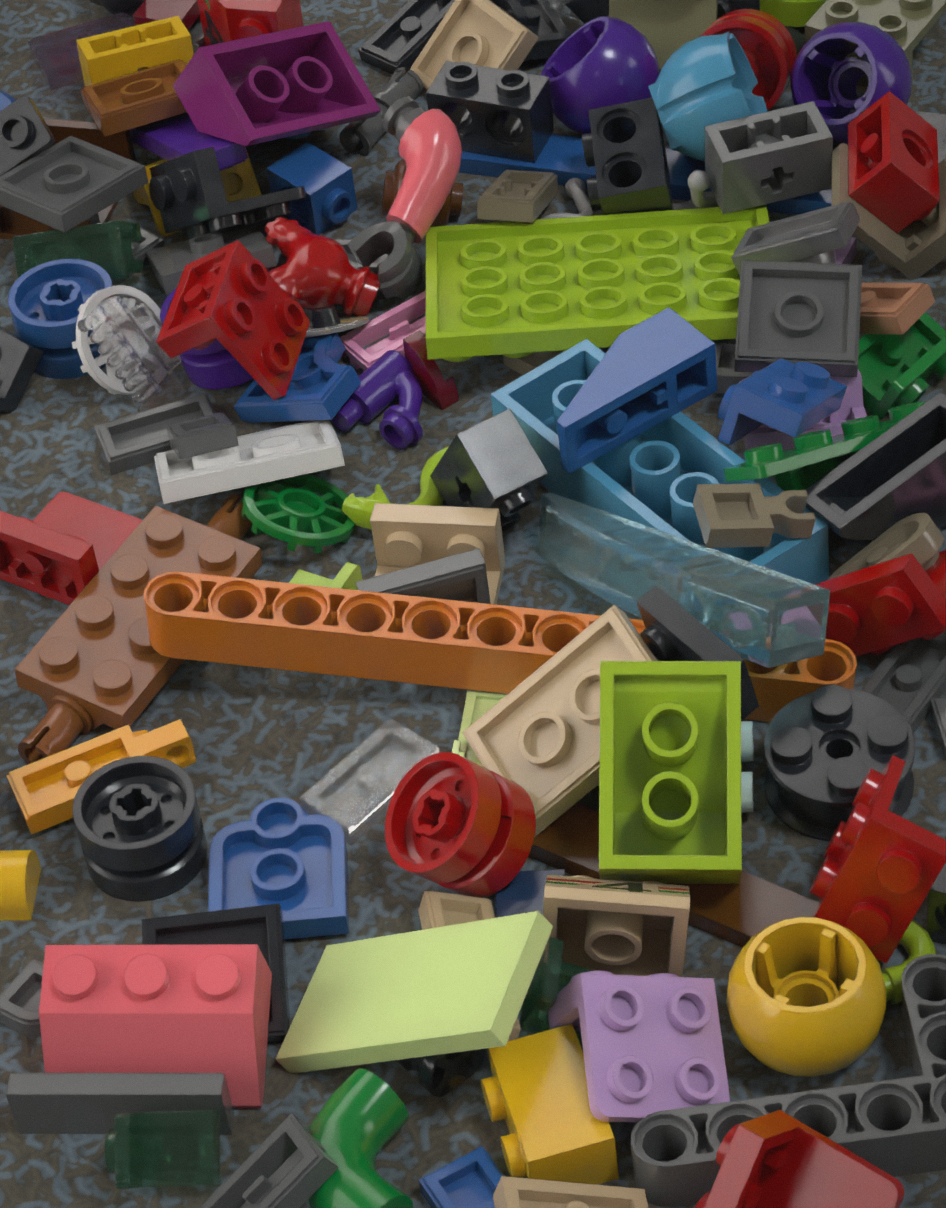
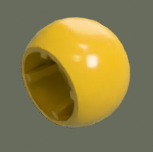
M798 917L782 920L767 926L752 936L736 957L729 973L726 1003L734 1032L743 1046L762 1064L777 1072L792 1076L815 1077L831 1074L846 1068L863 1055L877 1037L886 1010L887 991L879 962L864 941L855 933L832 921L813 917Z

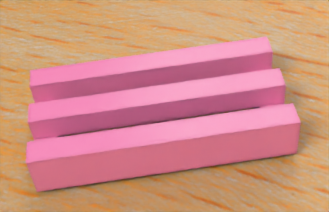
M426 291L372 319L367 324L341 336L340 339L346 348L342 357L348 356L350 364L356 369L362 368L364 372L389 350L397 351L405 356L403 339L419 330L426 335V316L409 325V322L426 313ZM387 334L390 335V336L386 337L385 339H383V340L377 342L376 344H374V345H372V346L366 348L365 350L363 349V347H365V346L371 344L372 342H374V341H376V340L382 338L383 336H385V335H387Z

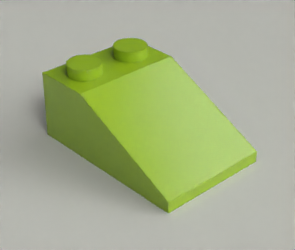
M600 661V879L634 882L657 881L663 884H740L742 872L741 661Z

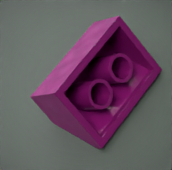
M330 21L199 47L173 84L174 90L198 132L244 146L376 117L381 111Z

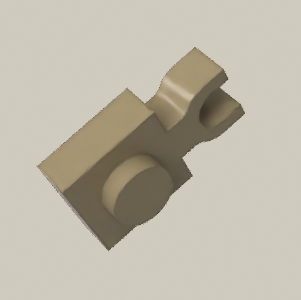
M760 483L697 484L693 500V506L706 548L769 547L773 533L781 534L788 538H811L816 520L814 513H804L808 498L806 490H789L781 492L777 496H764Z

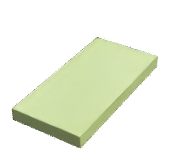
M539 911L326 945L276 1056V1060L288 1072L302 1073L506 1046L553 926Z

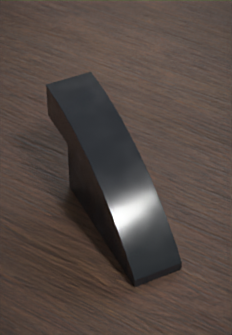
M939 392L807 488L808 498L805 508L814 513L815 516L826 523L840 537L853 540H875L898 521L916 513H927L938 528L946 526V395Z

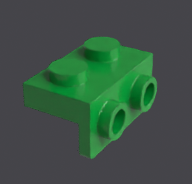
M926 312L903 335L865 334L859 339L858 370L862 376L864 408L872 415H878V418L882 420L889 413L888 409L897 405L918 402L930 387L925 380L933 373L941 379L946 377V330Z

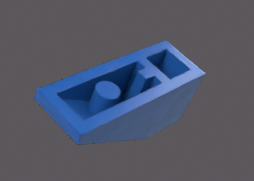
M669 307L621 333L557 420L561 468L570 474L718 391L715 343Z

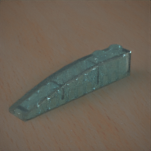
M552 492L542 494L537 554L562 574L595 595L641 617L636 601L657 585L742 658L768 668L824 655L830 590L729 554L706 548V546Z

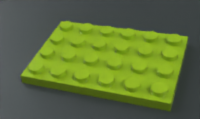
M765 204L723 214L720 207L536 219L533 223L508 221L430 227L426 233L427 359L462 362L474 356L488 355L521 358L533 352L561 350L564 352L585 339L598 348L611 347L621 333L668 307L710 340L736 339L740 275L731 257L748 228L770 223L767 206Z

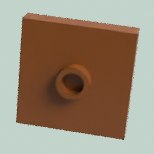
M177 59L85 86L80 90L85 108L104 137L186 113L187 111L174 90L173 84L187 65L183 60Z

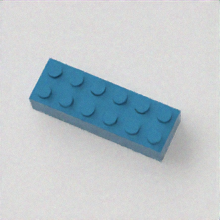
M583 340L491 394L493 416L511 409L548 472L540 484L712 626L749 631L779 612L787 603L803 597L809 586L829 579L828 525L817 516H815L816 520L811 538H788L781 534L773 533L769 547L706 548L693 506L697 484L760 483L764 496H777L784 492V490L768 478L726 482L724 468L746 461L681 411L570 474L561 468L557 420L606 354L589 340ZM805 508V510H804V513H811V512H810L808 509H806V508Z

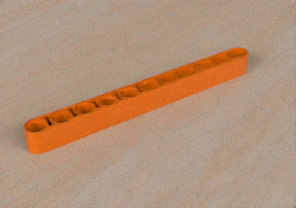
M166 572L157 575L148 582L144 589L149 642L153 649L163 656L509 694L601 616L189 572ZM630 619L641 635V632L646 629L643 620ZM707 627L745 660L759 707L745 718L747 720L771 722L773 717L785 705L800 696L815 692L818 688L825 685H839L845 689L854 690L857 668L856 656L849 647L841 642L822 638Z

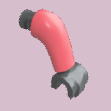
M404 96L395 101L386 111L382 122L383 128L391 135H395L396 139L400 142L399 154L406 163L401 186L386 217L387 222L368 226L347 244L357 262L363 267H369L378 257L390 254L388 258L379 264L378 270L380 289L386 299L394 296L405 299L413 294L420 285L424 273L423 265L412 243H421L443 207L459 173L462 157L461 141L452 120L440 109L426 111L423 108H419L418 103L409 96Z

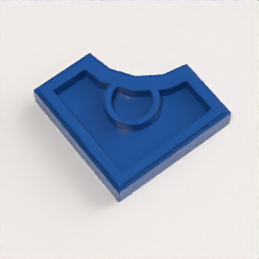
M338 333L305 337L285 396L273 400L254 380L234 406L240 419L249 423L332 420L361 383L353 366L338 364L346 349Z

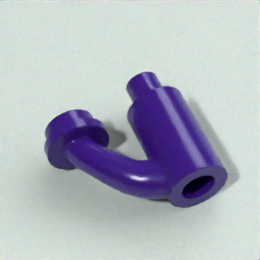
M389 350L359 376L360 385L333 417L332 421L336 427L343 431L349 430L357 421L368 424L399 397V405H393L384 412L379 429L383 438L391 446L401 450L405 449L408 445H416L423 437V430L418 421L422 406V388L417 377L414 375L409 360L399 352Z

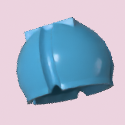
M729 32L722 35L701 36L685 43L673 52L663 65L656 83L648 86L671 150L704 162L705 126L768 112L763 96H756L752 93L753 88L758 84L757 78L739 41Z

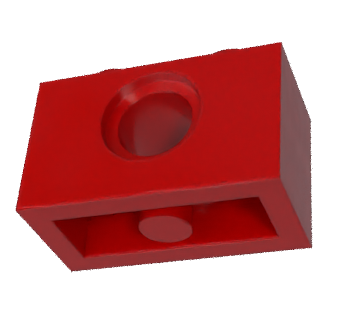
M889 91L848 124V195L898 234L913 221L921 220L928 216L940 201L937 129Z

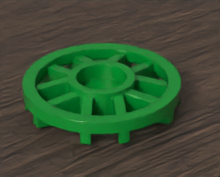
M304 474L247 486L244 491L241 516L243 519H249L253 523L251 531L256 535L268 534L287 543V550L295 551L296 545L311 546L314 553H321L323 546L338 542L347 543L355 528V523L342 511L344 500L348 495L335 485L318 477ZM290 485L301 486V488H293ZM315 491H318L324 495L318 496L317 494H315ZM335 503H337L341 507V509L334 507Z

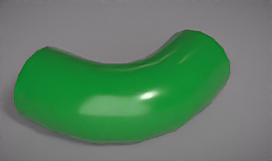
M358 1068L329 1097L309 1126L313 1132L311 1136L320 1141L326 1149L324 1153L331 1157L339 1167L308 1199L311 1208H413V1202L409 1196L383 1179L377 1173L375 1167L376 1157L383 1146L409 1120L408 1111L391 1087L377 1075L366 1069Z

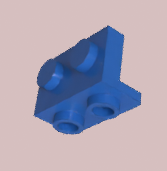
M780 358L764 369L755 371L750 377L737 385L733 384L729 387L718 410V418L724 421L718 440L732 445L763 424L797 437L840 409L847 386L829 379L830 373L818 365L808 362H797L794 364Z

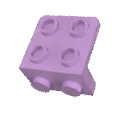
M589 971L573 976L571 982L547 1002L549 1030L573 1024L575 1031H581L589 1107L596 1119L604 1122H638L642 1118H646L648 1114L658 1111L730 1102L714 978L679 977L671 973H658L648 976L613 975V973L607 971Z

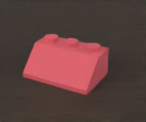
M258 944L45 945L39 1005L45 1073L225 1074L233 1109H262L272 972Z

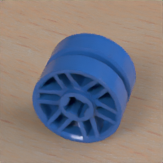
M82 259L53 260L31 268L22 274L12 285L8 294V305L16 335L44 351L34 371L35 373L54 379H71L89 375L88 372H82L80 366L83 363L78 349H73L72 342L76 341V324L80 305L84 304L96 291L113 286L109 274L101 266ZM115 296L111 297L114 303L117 305ZM97 305L95 310L105 319L101 308ZM88 326V337L95 336L96 334ZM89 345L93 358L99 357L102 353L100 345ZM106 363L99 366L100 369L104 368L106 366Z

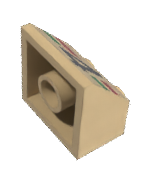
M547 875L544 890L543 916L553 928L540 959L539 985L565 987L571 982L573 976L589 971H607L613 973V975L635 976L671 973L682 977L690 912L689 886L663 884L657 881L634 882L596 879L585 875Z

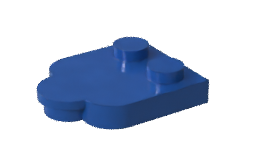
M277 797L260 803L253 810L250 820L229 824L213 837L209 848L208 912L280 903L283 912L285 939L348 934V852L343 829L337 821L324 815H309L296 801Z

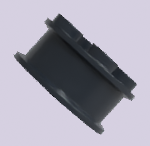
M825 685L818 688L815 692L800 696L785 705L773 717L767 728L764 740L765 760L768 766L765 774V794L774 814L792 830L813 839L830 841L841 821L847 822L854 808L852 806L853 800L870 768L882 773L892 755L906 762L889 811L902 817L909 807L914 792V778L911 768L915 758V738L912 728L904 715L884 699L867 692L845 689L839 685Z

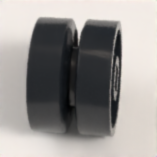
M134 756L119 759L92 773L82 783L75 795L73 818L86 866L94 884L106 894L117 899L134 902L161 899L184 888L202 869L207 857L208 848L195 788L189 775L177 764L153 756Z

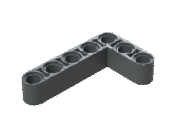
M926 954L917 957L906 965L902 973V1029L914 1077L678 1108L648 1114L646 1118H642L637 1122L631 1132V1152L636 1188L645 1189L647 1202L659 1207L697 1204L703 1195L711 1191L721 1167L716 1163L717 1151L729 1130L736 1124L777 1110H782L893 1177L946 1170V956ZM665 1159H666V1160H672V1161L663 1162V1161H661V1160H665Z

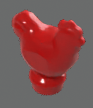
M278 217L273 222L267 223L265 226V231L268 234L267 242L276 245L287 261L282 266L268 273L291 299L297 301L302 308L307 310L337 304L343 307L347 317L352 315L368 316L380 288L378 275L370 272V267H363L359 270L355 269L349 263L348 255L343 245L334 239L312 234L310 230L300 226L297 220H286L285 218Z

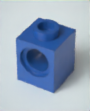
M309 142L266 168L270 193L304 186L307 197L291 202L293 213L283 216L290 220H297L300 226L310 230L312 234L320 235L336 223L345 221L351 213L358 210L352 168Z

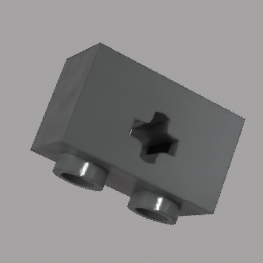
M814 101L705 126V173L708 174L710 179L709 187L723 214L832 189L833 136Z

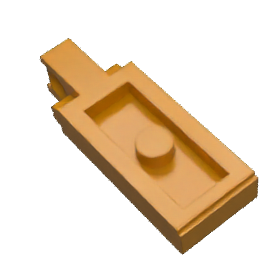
M181 719L149 732L148 730L132 732L128 724L10 771L9 775L6 776L31 835L72 819L73 801L82 783L96 770L113 761L134 756H153L169 760L181 768L195 763L196 757L192 741Z

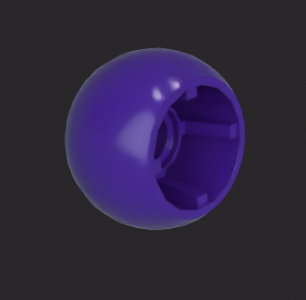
M598 17L577 29L556 49L544 66L541 76L549 77L552 112L556 118L569 129L580 134L591 133L590 109L652 98L648 86L656 83L660 71L654 48L641 32L631 24L618 18Z
M841 22L817 32L802 47L791 71L790 87L794 105L814 101L833 136V142L848 144V124L887 92L890 91L906 105L908 104L911 95L912 76L906 54L893 37L877 26L864 22ZM855 51L863 60L858 58L846 59L845 57ZM866 73L868 88L865 94L858 98L856 85L859 78ZM852 109L856 110L854 113L846 116Z

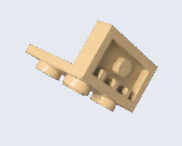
M374 504L370 523L377 560L375 577L479 548L486 564L490 603L497 605L506 563L499 508Z

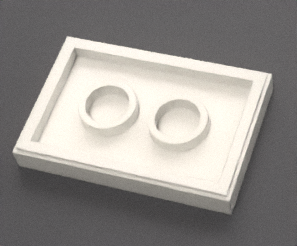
M312 420L237 436L239 446L179 459L173 450L156 453L157 456H154L163 504L345 466L341 444L330 420Z

